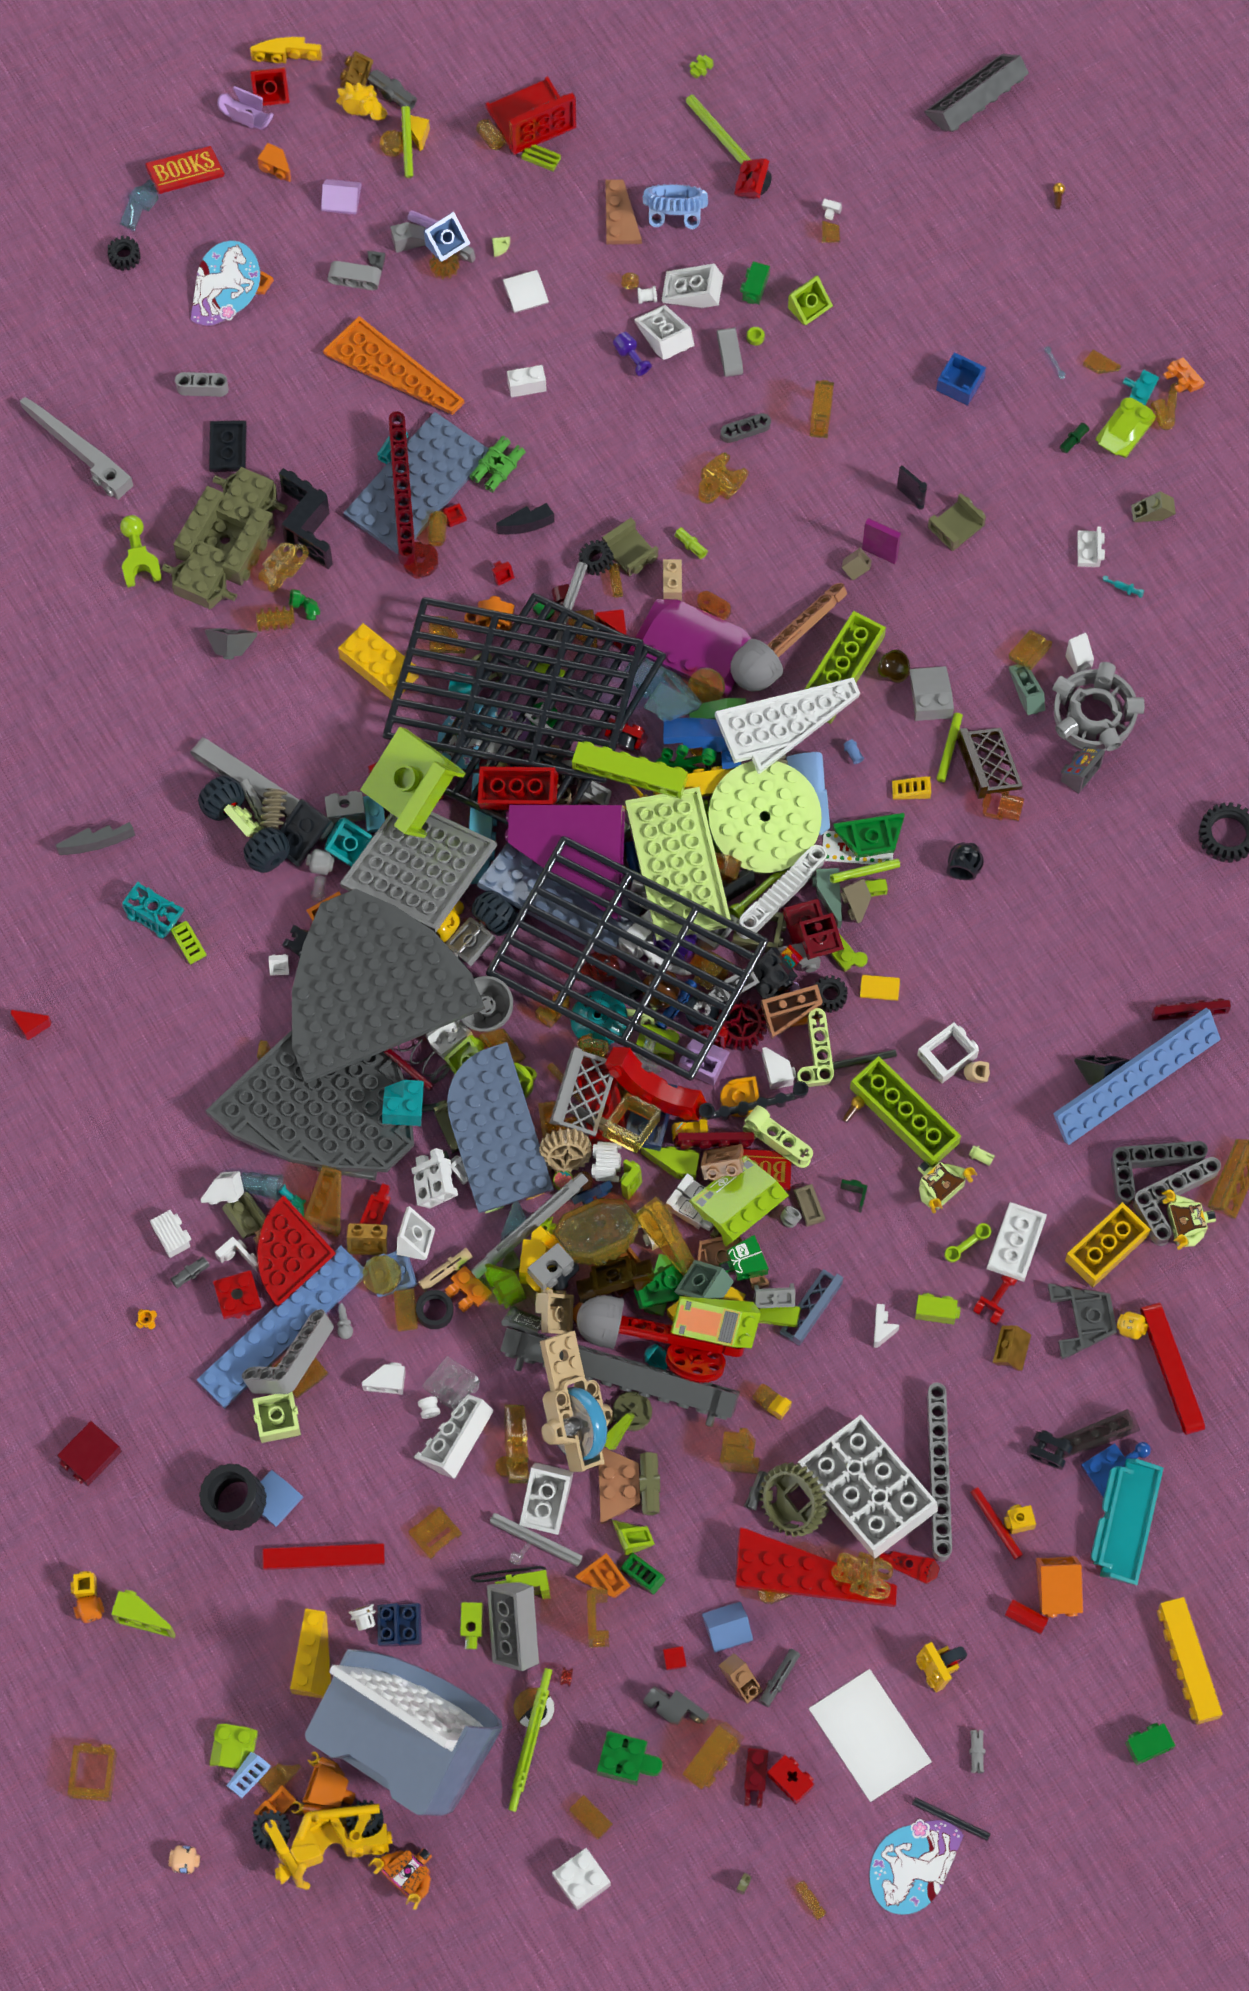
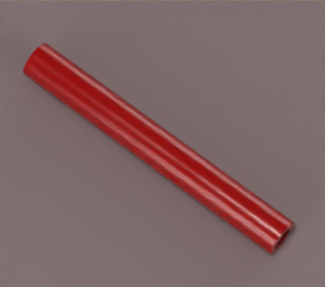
M979 1487L973 1489L970 1492L1014 1560L1020 1558L1023 1553Z

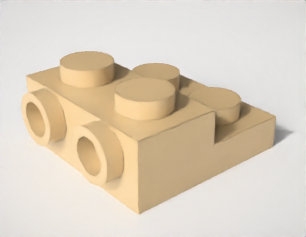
M541 1289V1293H536L535 1313H542L541 1333L562 1334L573 1331L574 1295H566V1291L555 1290L553 1293L551 1289H545L544 1291Z

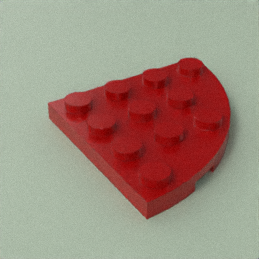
M284 1195L273 1205L266 1216L260 1230L257 1245V1263L261 1281L269 1297L278 1307L336 1254Z

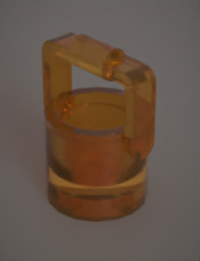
M1009 791L999 792L1002 794L997 815L987 813V808H989L992 798L991 794H987L983 798L982 807L984 808L982 814L984 817L1001 821L1005 818L1019 822L1025 798L1010 795Z

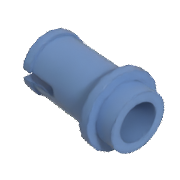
M851 739L844 743V751L848 752L854 764L864 760L856 741Z

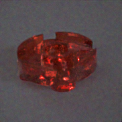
M415 542V561L411 565H403L404 570L415 579L431 575L438 568L439 558L437 550L429 543ZM405 552L404 555L408 556L410 553ZM417 557L425 558L421 563L416 562Z

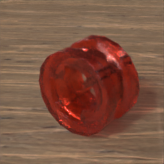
M563 1667L561 1686L567 1684L568 1687H571L573 1668L567 1670L566 1667Z

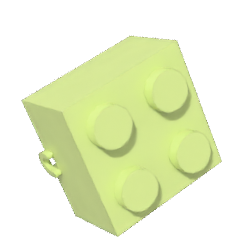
M293 1392L253 1399L255 1409L254 1420L258 1425L261 1443L301 1435L297 1416L299 1413L295 1405Z

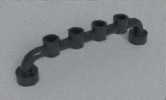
M799 1081L794 1084L792 1093H778L775 1097L767 1099L760 1097L757 1101L750 1103L742 1101L733 1107L721 1106L719 1110H715L710 1103H703L699 1107V1116L703 1120L715 1118L727 1120L732 1114L738 1113L740 1116H746L748 1111L753 1110L757 1105L764 1109L772 1105L781 1108L785 1106L786 1102L806 1097L809 1088L805 1082Z

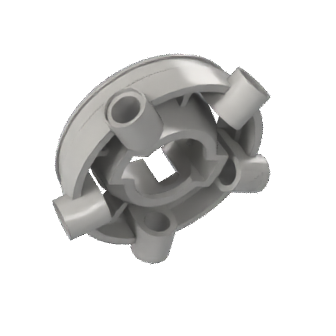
M1101 662L1098 669L1083 670L1073 674L1068 679L1060 676L1052 688L1053 691L1057 692L1054 702L1056 732L1062 739H1065L1079 749L1091 747L1104 751L1115 750L1122 745V742L1133 730L1137 715L1144 714V697H1136L1131 686L1123 678L1114 674L1116 666L1109 662ZM1094 684V687H1090L1084 690L1079 687L1082 685ZM1092 694L1093 699L1105 702L1112 709L1115 715L1112 722L1108 719L1093 721L1085 717L1081 711V702L1085 701V696ZM1117 694L1125 701L1124 718L1125 722L1130 721L1128 727L1120 723L1123 713L1121 712L1119 701L1115 697ZM1069 700L1067 718L1062 721L1059 714V705L1061 703L1065 706ZM1116 730H1118L1119 732H1122V734L1118 736V733H1117ZM1101 733L1099 740L1095 741L1097 734Z

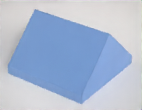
M454 212L424 230L425 245L440 262L470 244Z
M741 1602L702 1614L714 1653L753 1641L748 1617Z

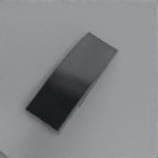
M547 503L532 511L526 506L497 522L496 532L498 535H512L538 530L555 522L554 512Z

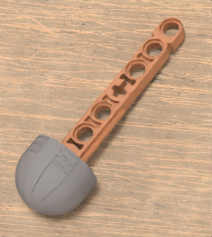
M837 583L831 586L824 595L812 603L767 645L757 639L748 640L734 654L731 661V674L735 682L745 690L756 692L766 689L783 674V667L778 657L847 595L844 584Z

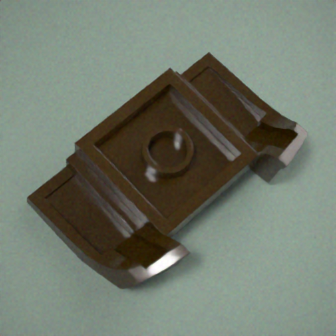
M628 1255L591 1266L592 1272L589 1273L590 1277L576 1281L579 1302L585 1303L587 1300L597 1296L606 1295L634 1285L637 1291L642 1290L654 1279L651 1259L635 1263L634 1259L630 1260Z

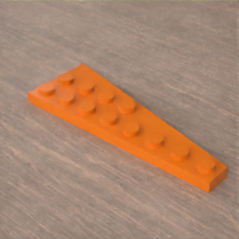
M360 316L323 350V354L451 415L465 404L462 397Z

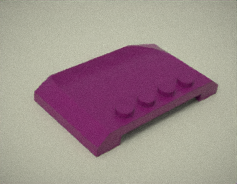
M656 599L635 637L642 639L644 644L666 654V658L661 665L662 667L709 687L712 693L724 698L729 697L736 684L731 674L732 658L748 640L752 639L743 628L677 599ZM631 646L628 651L629 655H633L635 647ZM647 654L644 661L648 660L654 663L657 657Z

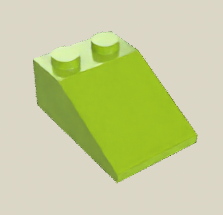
M131 1590L118 1591L111 1613L116 1623L175 1638L176 1634L171 1625L139 1596H136V1592Z

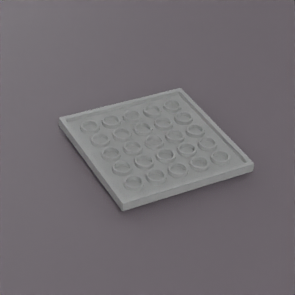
M431 812L422 826L427 832L425 838L407 835L394 826L398 818L390 813L343 878L340 885L348 891L358 889L395 905L436 933L497 847L496 841L434 812Z

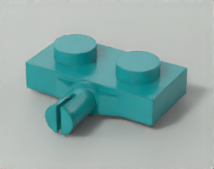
M1143 369L1136 381L1125 377L1122 384L1132 388L1131 398L1146 405L1159 377Z

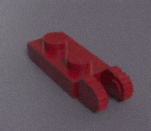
M748 1748L744 1806H749L751 1800L750 1791L758 1792L757 1807L762 1808L769 1750Z

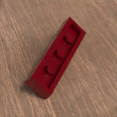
M1218 998L1211 1002L1199 1000L1191 1004H1186L1185 1002H1179L1171 1006L1160 1004L1153 1008L1151 1014L1152 1021L1190 1018L1205 1008L1209 1009L1212 1015L1228 1014L1231 1003L1230 1000Z
M754 1132L677 1133L674 1138V1147H680L681 1149L692 1147L708 1149L710 1147L721 1148L742 1144L744 1149L751 1146L755 1138Z

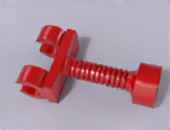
M1006 1275L1001 1276L1003 1282L991 1301L981 1296L973 1310L977 1314H980L985 1306L993 1310L994 1314L990 1322L997 1325L1005 1311L997 1306L1007 1288L1014 1286L1018 1281Z

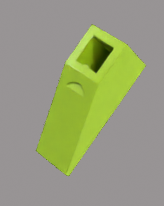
M671 1146L661 1148V1151L641 1147L642 1155L676 1179L683 1180L686 1174H689L696 1181L699 1163V1153H696V1151L691 1149L681 1151Z

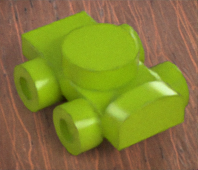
M699 54L696 58L698 63L692 61L689 66L692 68L690 74L695 78H699L701 75L705 76L707 68L712 69L714 65L713 59L707 55L702 56Z

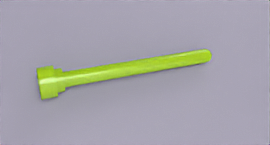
M790 868L772 874L741 903L731 905L728 908L729 914L740 919L745 911L744 909Z

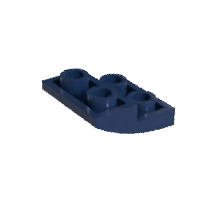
M393 1603L377 1605L378 1646L422 1645L421 1604L399 1605Z

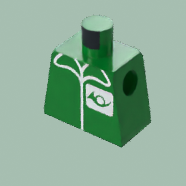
M755 1235L727 1250L728 1261L719 1264V1267H722L727 1273L733 1272L736 1280L764 1276L768 1274L769 1270Z

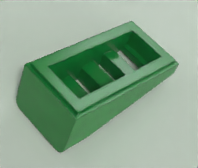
M633 1552L620 1567L623 1572L653 1595L666 1580L663 1574ZM637 1561L638 1564L630 1571L631 1566ZM643 1566L644 1569H643V1570L639 1573V1575L637 1576V1575H636L637 1572H638V1571L641 1569V1567ZM650 1572L649 1576L645 1579V1581L642 1580L647 1575V1573Z

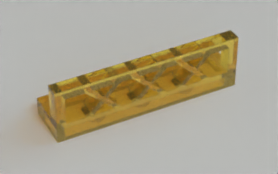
M1236 1139L1208 1203V1207L1211 1210H1221L1233 1219H1236L1249 1189V1139ZM1245 1166H1247L1248 1170L1246 1177H1244L1243 1172ZM1240 1183L1241 1190L1237 1194L1236 1187ZM1231 1200H1233L1234 1205L1232 1211L1228 1208Z

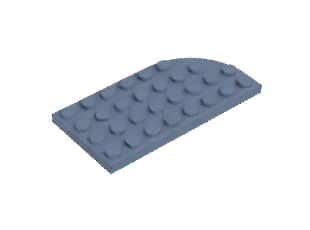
M508 1043L496 1045L474 1054L456 1072L449 1088L447 1107L450 1123L478 1212L482 1213L547 1193L554 1189L544 1157L539 1153L540 1144Z

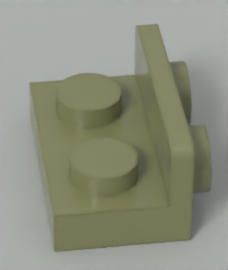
M248 1192L243 1193L238 1201L226 1203L222 1208L243 1239L256 1235L254 1232L262 1228L266 1218Z

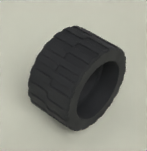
M228 1463L218 1466L206 1475L200 1487L199 1497L203 1511L223 1529L240 1531L247 1527L249 1528L259 1520L266 1507L267 1495L263 1484L252 1472L239 1464ZM236 1482L247 1483L248 1494L244 1503L232 1512H220L218 1501L222 1491L230 1484Z

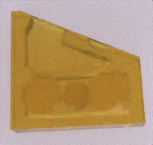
M435 616V617H440V618L449 619L448 617ZM428 623L429 633L458 639V634L452 627ZM429 641V651L465 654L466 651L464 647Z

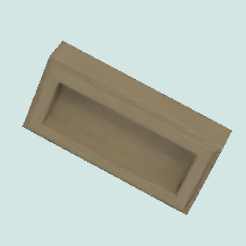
M810 1184L794 1189L793 1192L806 1227L824 1222L825 1216L813 1185Z

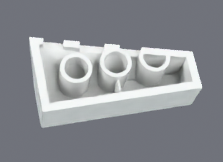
M467 1394L451 1413L452 1417L449 1421L442 1423L437 1435L433 1439L430 1438L425 1443L427 1445L421 1453L418 1452L414 1458L438 1473L455 1479L494 1410L483 1399Z

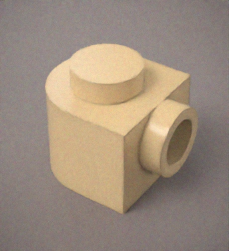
M983 1061L968 1063L964 1068L966 1079L975 1083L988 1082L990 1075L989 1063Z

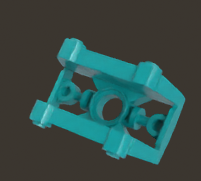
M140 882L135 884L122 902V907L127 914L128 920L139 922L154 931L160 939H164L168 935L171 928L185 911L181 906L168 901L149 887L146 888L141 885ZM130 899L133 901L139 900L141 905L134 906L128 901ZM154 902L158 905V908L156 910H149L148 905ZM157 915L161 917L166 916L170 922L169 926L159 921Z

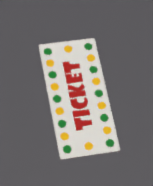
M835 831L823 833V847L827 851L825 861L872 865L893 860V853L857 858Z

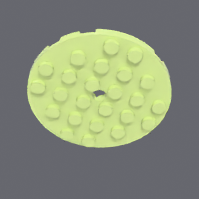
M753 761L734 768L716 786L708 807L710 833L723 856L734 865L747 871L753 870L754 873H773L792 867L811 846H814L821 828V807L813 786L795 768L778 761L774 762L760 774L757 773ZM767 812L770 815L769 821H762L760 813Z

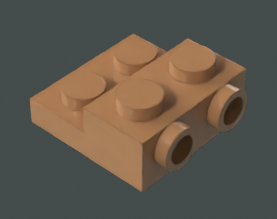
M742 1144L705 1150L701 1162L704 1180H718L723 1176L735 1177L743 1173L744 1163L742 1157L744 1150Z

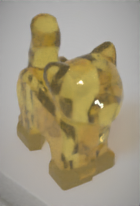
M592 1033L578 1039L577 1045L582 1051L605 1058L609 1048L607 1040L593 1039Z

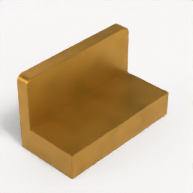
M1017 1325L1002 1326L992 1363L996 1365H1010L1016 1370L1022 1371L1031 1334Z

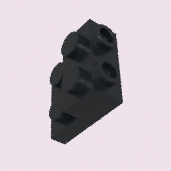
M776 947L770 948L758 961L753 970L759 981L755 989L763 999L781 995L784 990L789 989L794 984L793 981L798 977Z

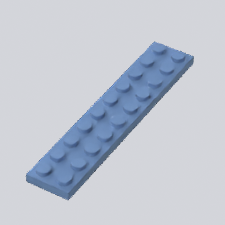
M1207 1008L1203 1009L1054 1112L1053 1115L1064 1142L1070 1145L1221 1040L1211 1011Z
M342 1246L335 1250L336 1254L279 1307L276 1305L197 1379V1382L224 1409L248 1387L242 1379V1373L250 1367H268L290 1348L307 1319L314 1311L322 1309L327 1314L369 1274Z

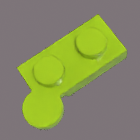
M840 935L844 950L831 953L830 955L844 972L849 970L852 965L857 967L865 966L868 961L867 955L863 952L855 953Z

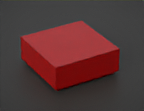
M460 503L443 509V514L450 527L467 521Z
M683 1646L663 1649L667 1671L687 1667Z

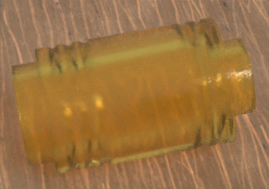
M482 119L478 122L476 131L487 145L494 150H499L505 144L504 136L489 119Z
M434 511L429 515L427 540L432 546H442L445 542L447 516L441 511Z

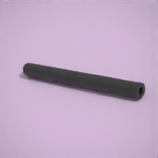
M894 1049L833 1062V1069L873 1062L878 1056L882 1060L897 1057V1053Z

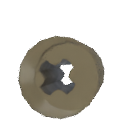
M266 788L267 792H264L263 796L267 799L262 801L266 806L261 808V811L266 814L260 816L264 821L260 822L259 825L264 828L280 829L278 825H282L284 822L280 821L279 818L285 817L284 814L280 813V810L286 809L281 803L287 801L282 796L287 795V792L280 789Z

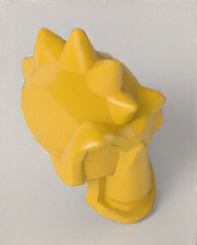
M346 82L345 88L337 89L340 97L337 98L336 102L347 113L357 116L370 114L374 120H383L387 116L386 109L376 98L377 93L373 90V85L365 87L359 82L356 85Z

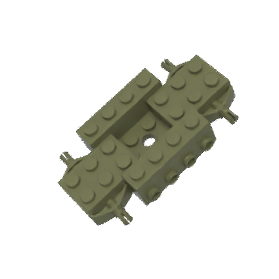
M243 467L227 479L217 475L214 476L212 482L221 485L223 492L210 486L205 488L173 544L176 558L184 562L176 567L165 563L162 566V571L172 576V588L175 595L207 609H212L224 598L235 601L237 594L227 590V580L242 586L244 581L249 579L251 568L258 563L259 554L266 549L267 540L270 536L274 535L276 530L271 511L277 509L285 513L287 510V505L277 501V489L274 480ZM223 538L230 539V542L227 544H222L220 541Z

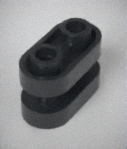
M1046 1430L1037 1431L1033 1438L1037 1446L1030 1445L1026 1454L1036 1461L1063 1470L1066 1461L1062 1456L1070 1455L1073 1449L1070 1445L1071 1442L1062 1437L1060 1439L1055 1438ZM1044 1448L1055 1451V1454L1044 1450Z

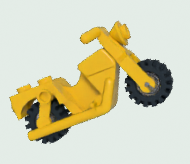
M359 1800L356 1802V1805L352 1804L350 1807L307 1812L302 1819L290 1851L287 1843L288 1838L291 1836L289 1821L284 1814L281 1815L279 1811L274 1813L273 1810H270V1813L267 1814L264 1811L263 1816L259 1814L257 1821L254 1820V1826H252L255 1843L259 1844L262 1850L266 1848V1851L270 1852V1849H273V1852H276L281 1861L279 1867L275 1868L276 1881L280 1880V1883L284 1884L291 1876L296 1886L304 1890L310 1888V1883L303 1880L304 1872L308 1867L323 1862V1854L329 1845L338 1843L342 1846L347 1857L357 1858L366 1854L382 1855L385 1852H389L388 1844H392L391 1831H387V1826L384 1824L383 1811L380 1809L379 1804H374V1801L371 1800L370 1803H367V1800H363V1803H360ZM343 1826H347L350 1833L349 1836Z

